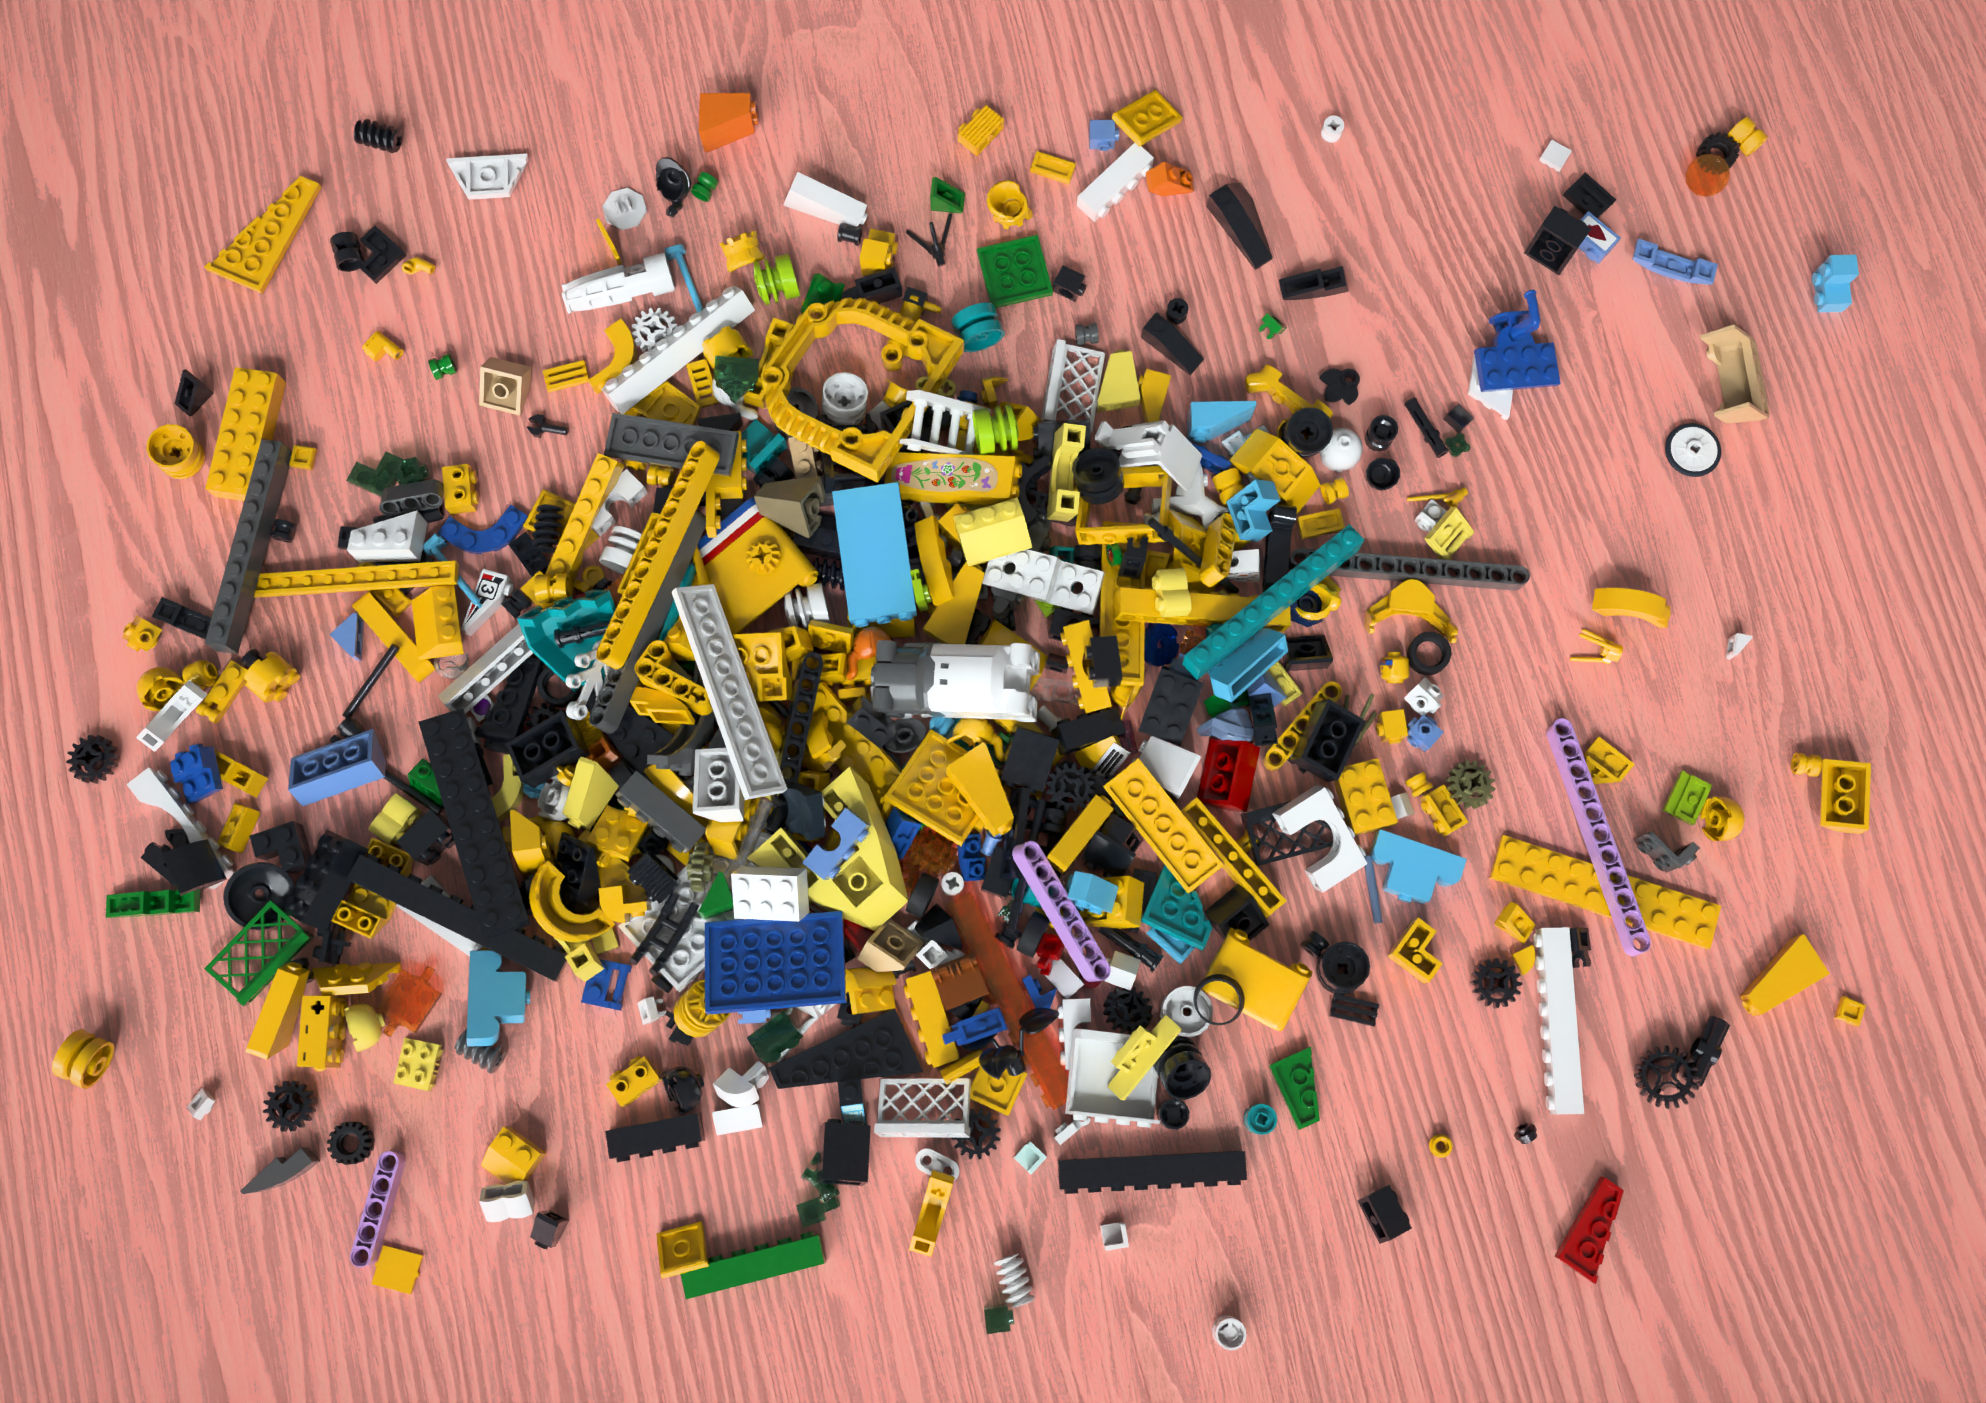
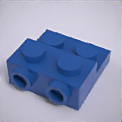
M203 744L189 746V752L176 753L175 759L170 761L174 783H182L187 804H195L223 789L214 747H203Z

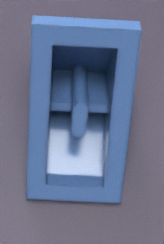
M352 613L329 635L352 658L362 661L364 620L358 613Z
M1268 670L1247 688L1249 696L1271 693L1273 707L1288 697Z

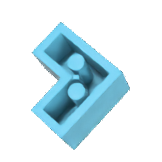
M1856 254L1830 255L1813 273L1812 284L1815 287L1814 303L1817 305L1818 313L1843 312L1852 304L1850 283L1859 275Z
M1255 479L1226 502L1240 540L1258 542L1273 531L1266 511L1281 501L1274 482Z
M1075 871L1074 875L1070 874L1066 887L1067 898L1072 900L1078 911H1084L1085 908L1089 912L1101 915L1102 911L1112 913L1119 886L1096 875Z

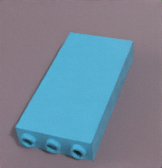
M898 482L832 491L851 625L865 627L870 622L886 624L891 622L890 619L899 618L900 621L913 619V616H917L910 574L911 567Z

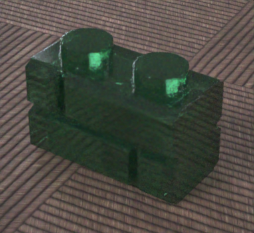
M784 1010L749 1035L747 1039L757 1056L767 1064L768 1062L772 1063L781 1057V1053L787 1048L792 1049L796 1047L804 1035L791 1015Z

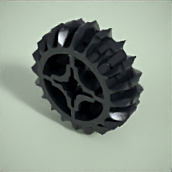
M1665 1045L1664 1052H1661L1658 1046L1655 1047L1657 1053L1655 1055L1650 1050L1646 1051L1650 1058L1647 1060L1643 1056L1640 1057L1644 1066L1636 1064L1635 1067L1637 1070L1642 1071V1073H1635L1634 1077L1642 1079L1636 1083V1087L1643 1088L1640 1091L1641 1096L1649 1094L1647 1102L1651 1103L1656 1099V1107L1659 1108L1662 1102H1665V1108L1670 1109V1102H1673L1676 1108H1680L1679 1100H1682L1685 1105L1688 1104L1685 1098L1686 1095L1693 1099L1695 1098V1094L1690 1090H1699L1700 1087L1693 1082L1701 1081V1078L1698 1075H1693L1699 1072V1068L1696 1066L1690 1067L1695 1061L1693 1058L1686 1060L1687 1052L1684 1051L1678 1056L1679 1048L1675 1047L1672 1053H1670L1668 1045ZM1661 1060L1675 1061L1667 1067H1660L1655 1064ZM1681 1065L1685 1067L1687 1072L1685 1085L1677 1079ZM1650 1069L1658 1076L1653 1090L1648 1083ZM1668 1072H1670L1674 1082H1663L1664 1078L1661 1073H1667L1668 1075ZM1669 1087L1679 1090L1678 1093L1673 1095L1660 1094L1661 1091L1663 1092Z

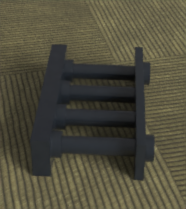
M866 414L865 425L832 426V423L828 424L827 415H818V421L840 431L854 427L859 429L862 434L876 433L875 422H871L870 414ZM820 451L825 493H832L834 491V484L843 481H872V486L878 485L877 482L857 472L838 473V471H834L836 466L842 465L833 461L831 455Z
M1029 788L1011 789L1009 805L1014 819L1011 825L1012 828L1005 833L1000 878L1019 879L1021 871L1013 859L1012 851L1016 845L1025 843V829L1031 830L1033 821L1027 820L1028 807L1036 808L1038 799L1030 798ZM1068 797L1062 798L1064 801L1068 802ZM1057 801L1047 802L1046 808H1054L1065 811L1064 805H1061L1060 808H1056L1058 804ZM1048 834L1047 847L1040 846L1045 856L1049 854L1062 836ZM1037 868L1036 872L1037 875L1040 877V871ZM1053 868V870L1055 871L1057 877H1058L1059 880H1060L1061 874H1060L1056 869Z

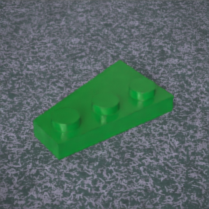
M1311 1047L1268 1065L1297 1130L1320 1121Z

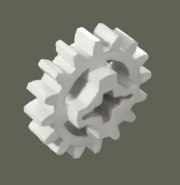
M649 308L648 314L644 311L641 312L642 318L635 317L637 324H632L634 332L631 334L633 339H635L636 346H640L643 352L646 349L650 351L656 347L655 345L658 341L666 339L678 326L675 324L674 317H670L668 311L662 314L660 308L656 312ZM662 321L665 322V323L668 325L669 328H667L666 326H664V325L662 324ZM642 335H644V337H647L648 341H645L642 338Z

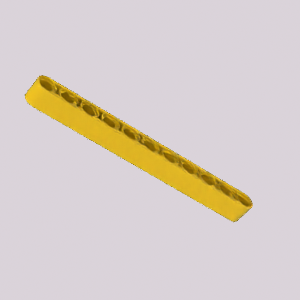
M698 441L692 446L597 648L596 658L613 669L621 668L626 662L719 462L720 454L703 441Z

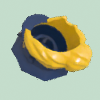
M1325 584L1315 585L1290 606L1291 621L1305 627L1322 622L1323 618L1328 617L1330 611H1336L1340 607L1342 599L1339 593L1331 591Z

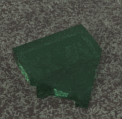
M715 356L714 380L716 381V387L721 388L734 404L747 392L755 389V384L758 383L759 359Z

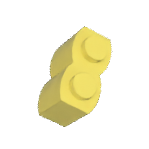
M1185 569L1158 570L1154 577H1152V588L1156 590L1158 596L1155 600L1156 610L1160 612L1161 617L1187 616L1191 611V598L1188 591Z
M395 793L386 803L382 812L373 820L368 830L394 847L396 844L399 845L396 841L406 833L407 829L420 819L422 810L400 794Z

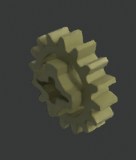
M1466 760L1458 763L1448 772L1450 777L1446 779V782L1451 783V786L1446 789L1453 792L1450 796L1451 799L1455 797L1458 799L1457 805L1464 803L1465 809L1471 806L1473 809H1477L1480 806L1486 805L1487 801L1493 798L1491 793L1496 788L1491 786V783L1495 782V779H1489L1488 776L1491 774V771L1485 772L1484 764L1478 767L1477 761L1469 763Z
M697 842L693 853H689L686 868L687 879L691 880V890L695 892H704L708 881H712L714 855L710 854V844L706 842Z

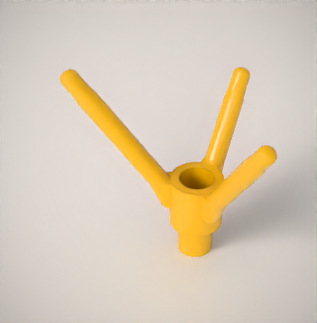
M1463 487L1460 490L1455 489L1451 493L1407 497V501L1444 499L1450 507H1457L1458 503L1463 500V497L1468 495V491Z

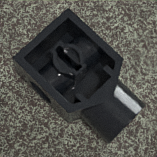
M905 401L881 412V428L892 434L901 421L904 409L906 407L909 408L912 401ZM928 406L923 415L921 441H930L934 414L932 406ZM945 410L942 413L940 432L950 428L952 417L950 411ZM912 432L910 433L907 439L911 438ZM904 444L902 445V447H901L900 450L898 451V452H901V453H916V452H918V451H913V450L907 449V448H908V445H904Z

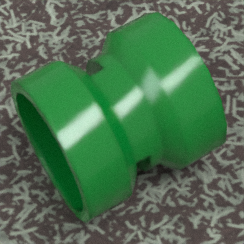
M700 172L697 177L698 182L693 185L690 192L699 200L708 202L712 196V190H715L719 183L712 175Z
M449 353L442 355L439 360L436 358L428 360L431 372L436 380L442 379L444 374L453 375L457 373L456 366Z

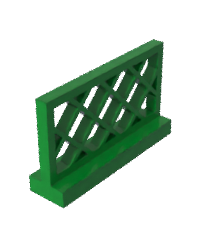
M270 900L204 969L237 998L236 1001L242 1006H246L274 979L277 969L290 962L314 936L309 931H305L287 913L283 912L276 903ZM270 908L278 913V923L265 924V913ZM282 918L285 919L287 923H282ZM282 925H291L298 931L292 938L282 939ZM261 926V940L249 941V930L252 927ZM265 926H278V939L265 940ZM283 941H288V942L282 947V942H283ZM266 942H278V952L274 956H266ZM244 943L245 957L232 958V947L235 944ZM249 943H261L262 956L249 957ZM272 958V959L266 964V959ZM249 959H262V969L258 973H249ZM232 960H245V973L232 974ZM219 961H228V974L220 975L213 967ZM245 976V986L240 992L233 987L232 977Z

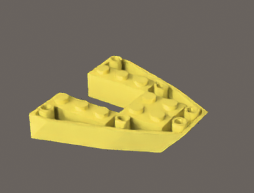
M848 767L822 791L824 798L823 807L835 820L845 808H849L871 826L868 829L870 833L862 843L858 842L856 844L859 850L840 866L841 870L834 879L823 880L803 864V861L809 854L793 835L786 831V828H780L747 859L757 867L807 869L808 900L827 912L842 911L844 919L876 931L879 926L883 925L909 900L895 847L871 789L854 768Z

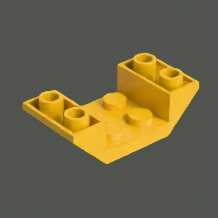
M1258 428L1253 431L1229 460L1244 475L1251 472L1259 480L1274 482L1281 500L1277 504L1296 506L1297 513L1320 487L1313 468L1280 438Z
M1169 509L1168 527L1177 538L1202 558L1207 530L1196 519ZM1174 547L1173 567L1168 569L1184 568L1187 576L1188 591L1194 590L1199 593L1204 585L1200 578V568Z
M373 837L371 838L367 846L369 850L365 857L370 853L381 859L379 864L388 867L390 863L402 869L400 874L409 877L412 871L413 858L398 848ZM355 884L347 901H341L331 921L373 939L388 923L397 904Z

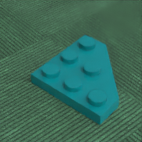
M1164 864L1141 922L1200 950L1205 948L1212 931V926L1205 917L1197 892L1192 890L1188 894Z

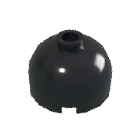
M674 1067L662 1072V1075L665 1076L662 1078V1082L670 1102L674 1101L678 1105L674 1107L675 1111L682 1115L694 1109L702 1097L701 1088L704 1087V1081L701 1075H695L687 1067Z

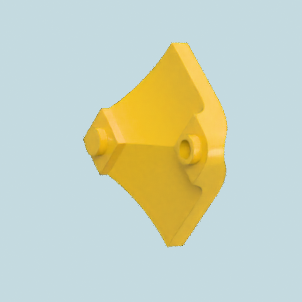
M784 632L732 634L755 700H791L793 693L792 677H790L787 665Z

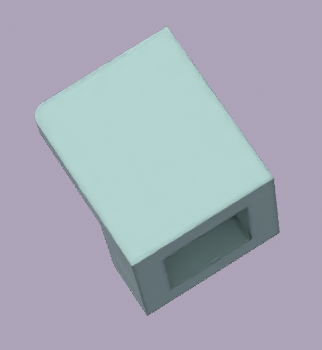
M1030 1140L1014 1157L1030 1174L1047 1158Z

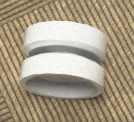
M1183 986L1174 989L1165 996L1160 1006V1018L1162 1019L1167 1015L1181 1027L1182 1030L1177 1036L1187 1038L1197 1036L1209 1026V1023L1204 1021L1195 1009L1193 997L1196 987ZM1200 990L1197 997L1199 1012L1206 1019L1212 1021L1213 1007L1211 1001ZM1184 1008L1190 1009L1191 1012L1188 1014V1016H1185L1183 1014Z

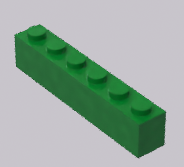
M814 1231L800 1234L801 1239L792 1241L791 1237L777 1240L778 1245L769 1247L768 1243L754 1246L755 1251L747 1253L745 1249L731 1252L732 1257L723 1259L722 1254L708 1258V1267L680 1274L685 1299L825 1264L826 1258L821 1235H814Z

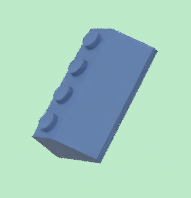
M374 729L292 757L288 785L289 792L302 806L384 778L386 761Z

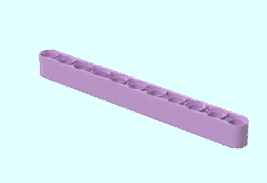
M1557 719L1547 729V739L1623 950L1629 956H1638L1648 951L1651 946L1648 931L1574 728L1567 719ZM1556 727L1563 731V735L1556 731ZM1563 748H1567L1571 756L1565 754ZM1571 769L1577 771L1578 777L1572 774ZM1579 789L1584 791L1586 798L1579 794ZM1586 810L1593 814V819L1587 816ZM1594 832L1600 834L1601 840L1595 838ZM1602 853L1608 856L1609 862L1602 858ZM1610 874L1615 876L1617 883H1613L1610 880ZM1618 896L1623 898L1624 905L1618 902ZM1625 918H1629L1631 920L1632 927H1629L1626 924ZM1633 940H1637L1639 942L1640 949H1637L1634 946Z

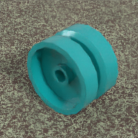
M984 302L968 306L955 314L951 319L954 332L959 335V338L964 340V352L971 353L987 349L998 343L1005 336L1002 323L997 320V310L992 303Z

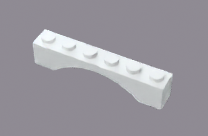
M148 767L126 784L140 802L160 807L170 813L181 824L190 843L208 839L227 879L235 873V870L232 868V860L227 855H222L218 850L220 848L218 842L214 838L208 837L205 833L207 831L205 825L201 821L195 820L192 816L194 811L189 805L182 803L179 799L181 794L173 786L170 787L166 782L168 778L161 770L157 771ZM222 881V882H220V883H218V884H215V885H213V886H210V887H208V888H210V889H215V888H217L220 884H222L224 881Z

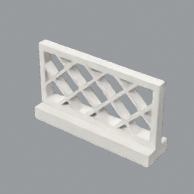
M1057 339L1052 351L1041 421L1056 420L1057 412L1062 409L1070 418L1068 420H1076L1077 417L1084 414L1090 421L1091 434L1105 353L1065 344V340ZM1067 351L1075 352L1079 360L1071 364L1066 357ZM1090 356L1099 358L1098 365L1094 368H1091L1086 361ZM1080 362L1088 370V372L1081 376L1074 368ZM1070 369L1076 379L1068 384L1063 377V373ZM1089 374L1095 380V385L1090 388L1082 380ZM1077 382L1085 390L1078 396L1070 387ZM1067 389L1073 399L1064 403L1060 398V393ZM1086 394L1092 400V404L1087 408L1079 400V398ZM1076 402L1081 412L1073 416L1067 406Z
M958 1078L948 1084L947 1088L944 1086L947 1085L944 1079H880L878 1119L874 1125V1133L880 1137L970 1138L971 1128L968 1126L971 1079ZM896 1085L900 1091L889 1099L886 1095V1086ZM912 1085H918L922 1091L912 1100L905 1091ZM934 1085H940L944 1091L934 1099L928 1091ZM956 1085H964V1093L956 1099L950 1091ZM904 1094L910 1102L900 1111L894 1102ZM926 1094L932 1100V1103L922 1111L916 1102ZM949 1094L955 1102L944 1111L938 1103ZM892 1105L898 1114L892 1120H884L885 1111ZM914 1105L921 1114L914 1120H908L904 1114ZM936 1105L943 1114L937 1120H930L926 1114ZM957 1106L963 1110L962 1120H953L949 1116Z

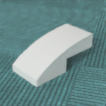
M1061 959L1059 961L1053 960L1050 975H1044L1065 999H1069L1084 985Z

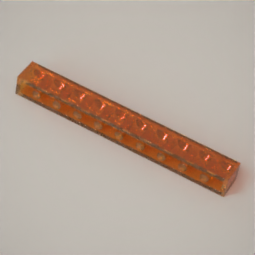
M969 892L946 904L948 908L946 912L956 923L961 942H966L969 948L966 954L973 952L983 980L990 989L988 996L992 1004H998L1005 1023L1009 1025L1012 1031L1008 1035L1013 1045H1019V1031L1022 1028L1019 1020L1022 1015L1032 1008L972 893ZM1042 1030L1035 1034H1027L1025 1032V1055L1022 1056L1025 1066L1029 1065L1033 1072L1030 1074V1078L1035 1087L1040 1085L1044 1093L1040 1097L1045 1107H1051L1052 1110H1055L1066 1104L1068 1077L1044 1031Z

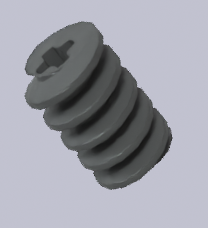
M466 1028L454 1046L458 1055L464 1054L466 1060L472 1058L471 1062L473 1064L479 1063V1067L481 1069L487 1068V1072L490 1074L497 1071L504 1061L507 1051L503 1054L501 1053L502 1045H499L496 1049L493 1048L494 1044L490 1046H467Z

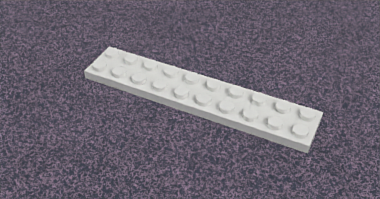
M714 584L675 588L672 591V595L744 799H753L785 792L787 787Z

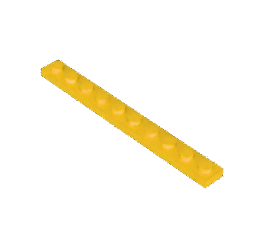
M457 561L264 573L259 575L253 598L458 584L459 563Z

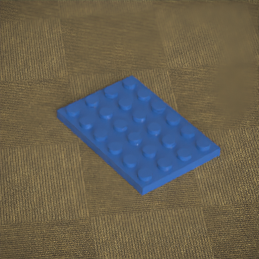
M842 911L807 914L800 921L742 919L705 923V1013L707 1015L847 1003Z

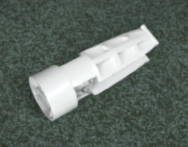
M665 252L644 257V263L626 268L623 265H619L578 278L567 284H561L564 291L561 294L568 314L572 313V311L591 310L632 301V297L653 292L654 296L676 291Z

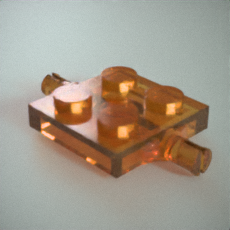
M427 965L421 976H415L402 969L376 1008L386 1014L390 1020L383 1031L384 1034L392 1037L398 1026H404L414 1033L418 1032L443 994L433 988L428 982L435 971L434 968Z

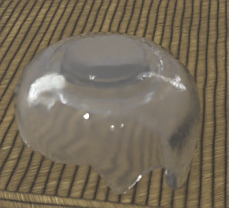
M465 653L464 655L434 658L435 670L444 678L457 679L468 669L469 655Z

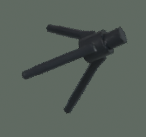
M948 214L941 243H938L933 222L929 223L934 243L930 247L911 231H906V234L926 249L933 259H936L938 267L946 264L944 251L952 214Z

